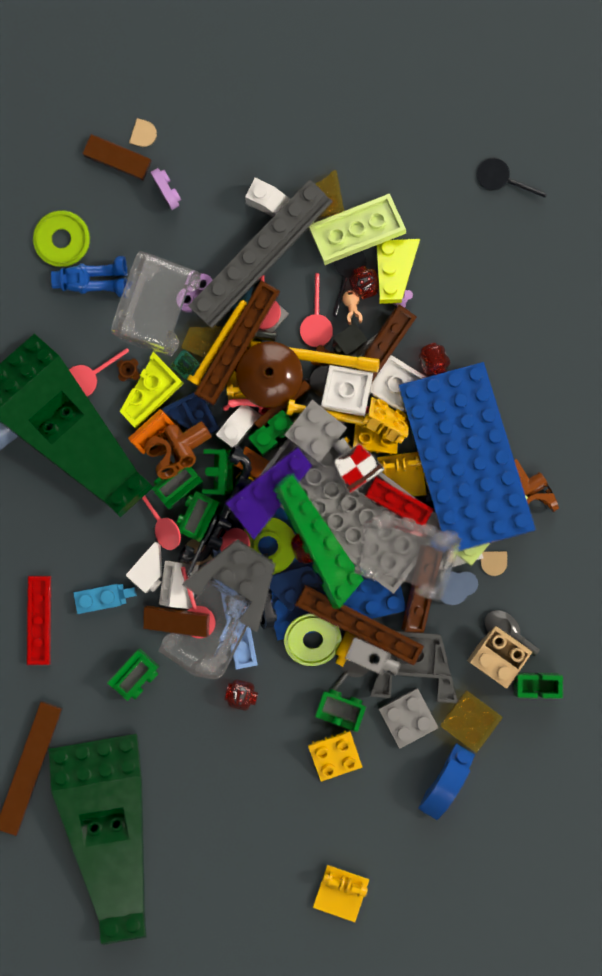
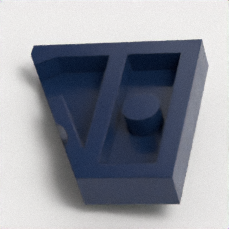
M194 393L162 408L163 412L187 430L203 421L210 434L220 430L207 402L194 395Z
M308 565L272 575L269 588L291 612L297 607L295 603L305 585L316 590L323 581Z

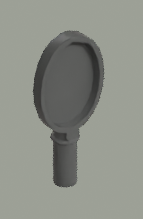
M494 610L485 616L484 625L488 633L497 626L531 650L533 656L539 653V648L520 635L519 624L510 614Z

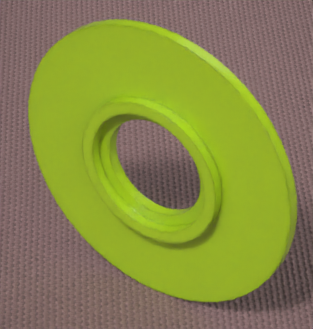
M55 211L47 214L38 222L33 234V243L37 254L46 263L56 267H67L77 263L84 257L89 248L90 234L85 222L76 214L69 211ZM63 229L70 233L71 242L67 247L58 248L54 246L52 236L57 230Z
M271 517L255 539L244 529L249 536L250 547L260 553L258 543L263 537L271 536L276 539L278 549L275 554L268 556L275 563V572L273 574L282 572L294 560V552L297 551V541L292 529L285 522ZM292 542H293L292 547H293V545L295 544V547H294V550H295V551H294V552H293V550H292V548H291V543H292Z
M311 613L294 619L287 627L284 635V645L288 655L297 663L305 666H318L330 661L336 655L341 643L339 627ZM310 631L319 632L323 638L322 643L316 648H308L303 643V637L306 633Z

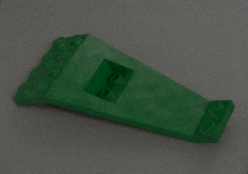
M35 333L0 363L1 424L104 502L120 518L153 488L136 471L61 357Z
M137 734L49 749L51 792L99 919L101 944L106 945L146 938L142 773ZM120 822L119 828H113L115 823ZM94 826H98L96 832H91Z

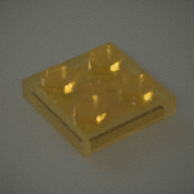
M466 690L440 726L477 753L503 717Z

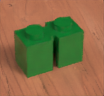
M283 409L267 422L268 428L263 425L248 437L262 457H265L279 445L276 440L278 436L281 442L287 439L284 434L294 422Z
M518 673L514 678L513 695L518 698H538V696L542 698H563V675L558 673H538V675L535 673Z

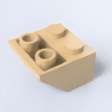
M495 626L479 642L467 661L505 688H508L532 654V651Z

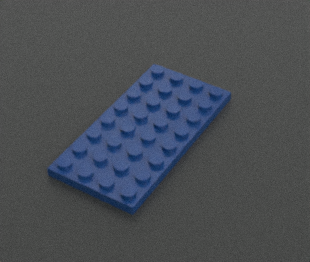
M484 362L399 385V391L447 554H453L535 531L534 522Z

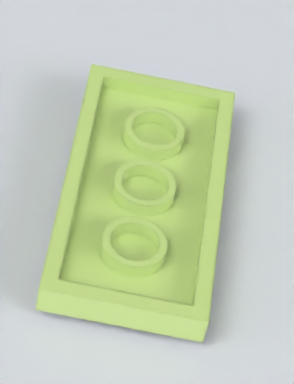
M390 194L315 222L309 227L324 265L406 234V228Z

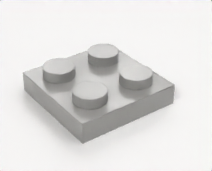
M311 400L284 436L320 463L347 427Z
M418 688L378 708L399 749L438 729Z

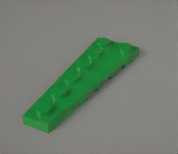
M287 475L274 490L287 517L291 521L295 533L300 534L304 543L302 547L305 553H309L314 563L312 567L315 573H319L323 581L321 585L334 609L340 608L364 579L294 475Z

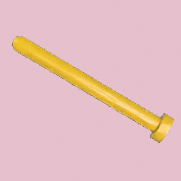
M241 300L195 374L193 376L189 375L188 381L199 386L201 379L230 334L247 302Z
M289 399L286 414L292 415L293 412L301 414L306 406L295 404V400ZM326 410L338 421L365 426L362 423L364 418L362 416Z

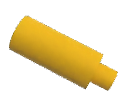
M347 631L345 632L336 652V655H338L336 664L344 666L346 660H348L346 656L354 638L359 640L360 638Z

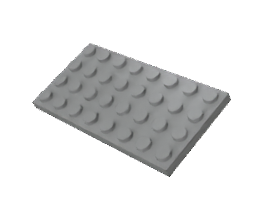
M287 439L262 473L293 449L299 447ZM333 446L320 463L299 448L312 465L299 484L350 560L394 594L417 564L421 545L431 546L441 532L436 513L432 512L424 529L364 497L374 478L351 494H348L333 464V461L340 457ZM382 472L376 476L384 482L392 485L393 487L413 497L411 494H409L406 490H404L402 487H400L398 484H396L393 480H391Z

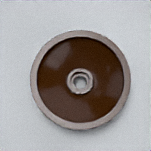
M266 341L253 345L242 355L237 365L236 379L240 391L251 403L264 408H275L288 403L289 399L292 400L298 393L302 384L303 370L299 358L289 347L278 342ZM266 369H272L273 374L267 376L265 374Z

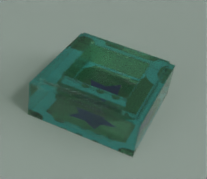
M186 349L181 351L171 364V367L186 381L189 375H193L200 366V363Z

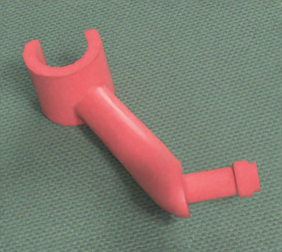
M242 398L228 400V404L223 407L224 411L229 410L230 407L234 408L237 406L259 407V413L262 415L267 412V409H271L257 406L249 400Z

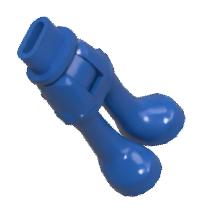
M125 256L116 257L114 263L109 265L87 266L80 263L78 266L66 269L61 268L60 271H51L52 289L61 288L62 291L69 290L81 294H86L90 291H112L118 297L126 298L128 294V281L126 278L90 281V277L127 276Z

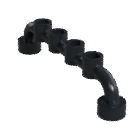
M237 445L233 446L227 460L235 465L241 462L243 470L237 477L234 488L226 501L252 482L249 479L252 470L251 461L243 454L244 449ZM226 503L222 513L217 517L215 527L209 535L197 562L206 560L213 550L219 551L223 543V539L219 538L222 531H229L233 520L229 516L232 511ZM184 545L178 561L185 564L192 561L196 554L194 553V548Z

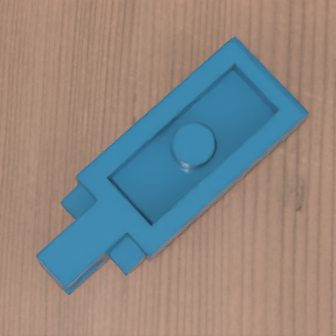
M123 584L73 592L77 614L126 604V598L137 596L135 587L124 589Z

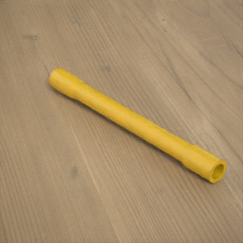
M252 341L248 349L261 342ZM289 347L294 351L299 360L345 366L371 372H378L380 359L353 357Z

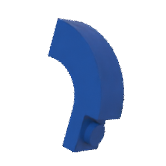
M456 743L452 747L440 774L430 788L426 790L418 809L438 820L451 805L470 772L469 768L475 754Z

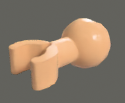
M347 291L342 297L344 305L349 310L347 323L351 325V318L355 314V317L359 319L361 324L362 314L357 310L360 297L355 291Z

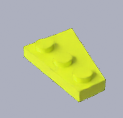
M420 239L388 240L376 245L379 304L402 303Z
M153 352L148 365L141 372L139 381L135 388H132L120 413L137 428L184 383Z

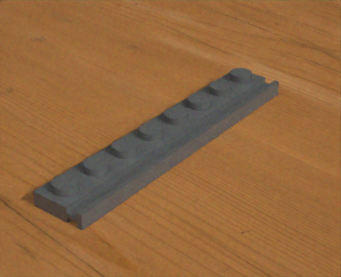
M309 179L188 307L212 329L324 213L333 201Z

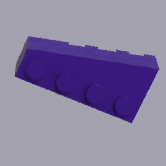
M295 448L225 503L251 537L255 539L282 505L274 488L290 474H293L299 483L312 465L301 450Z

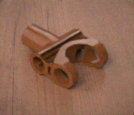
M203 421L185 432H182L178 425H170L165 428L166 430L158 436L154 435L146 442L144 449L149 457L166 454L155 469L159 478H172L178 475V472L182 469L190 468L194 465L196 457L192 450L212 438ZM154 445H158L156 449L150 450ZM171 455H173L175 458L174 463L170 461ZM170 468L168 471L162 472V470Z
M515 459L524 493L528 497V505L532 500H540L545 505L547 504L552 512L559 509L557 500L545 477L538 472L528 478L519 461ZM546 487L548 488L547 490H545L546 493L536 494Z

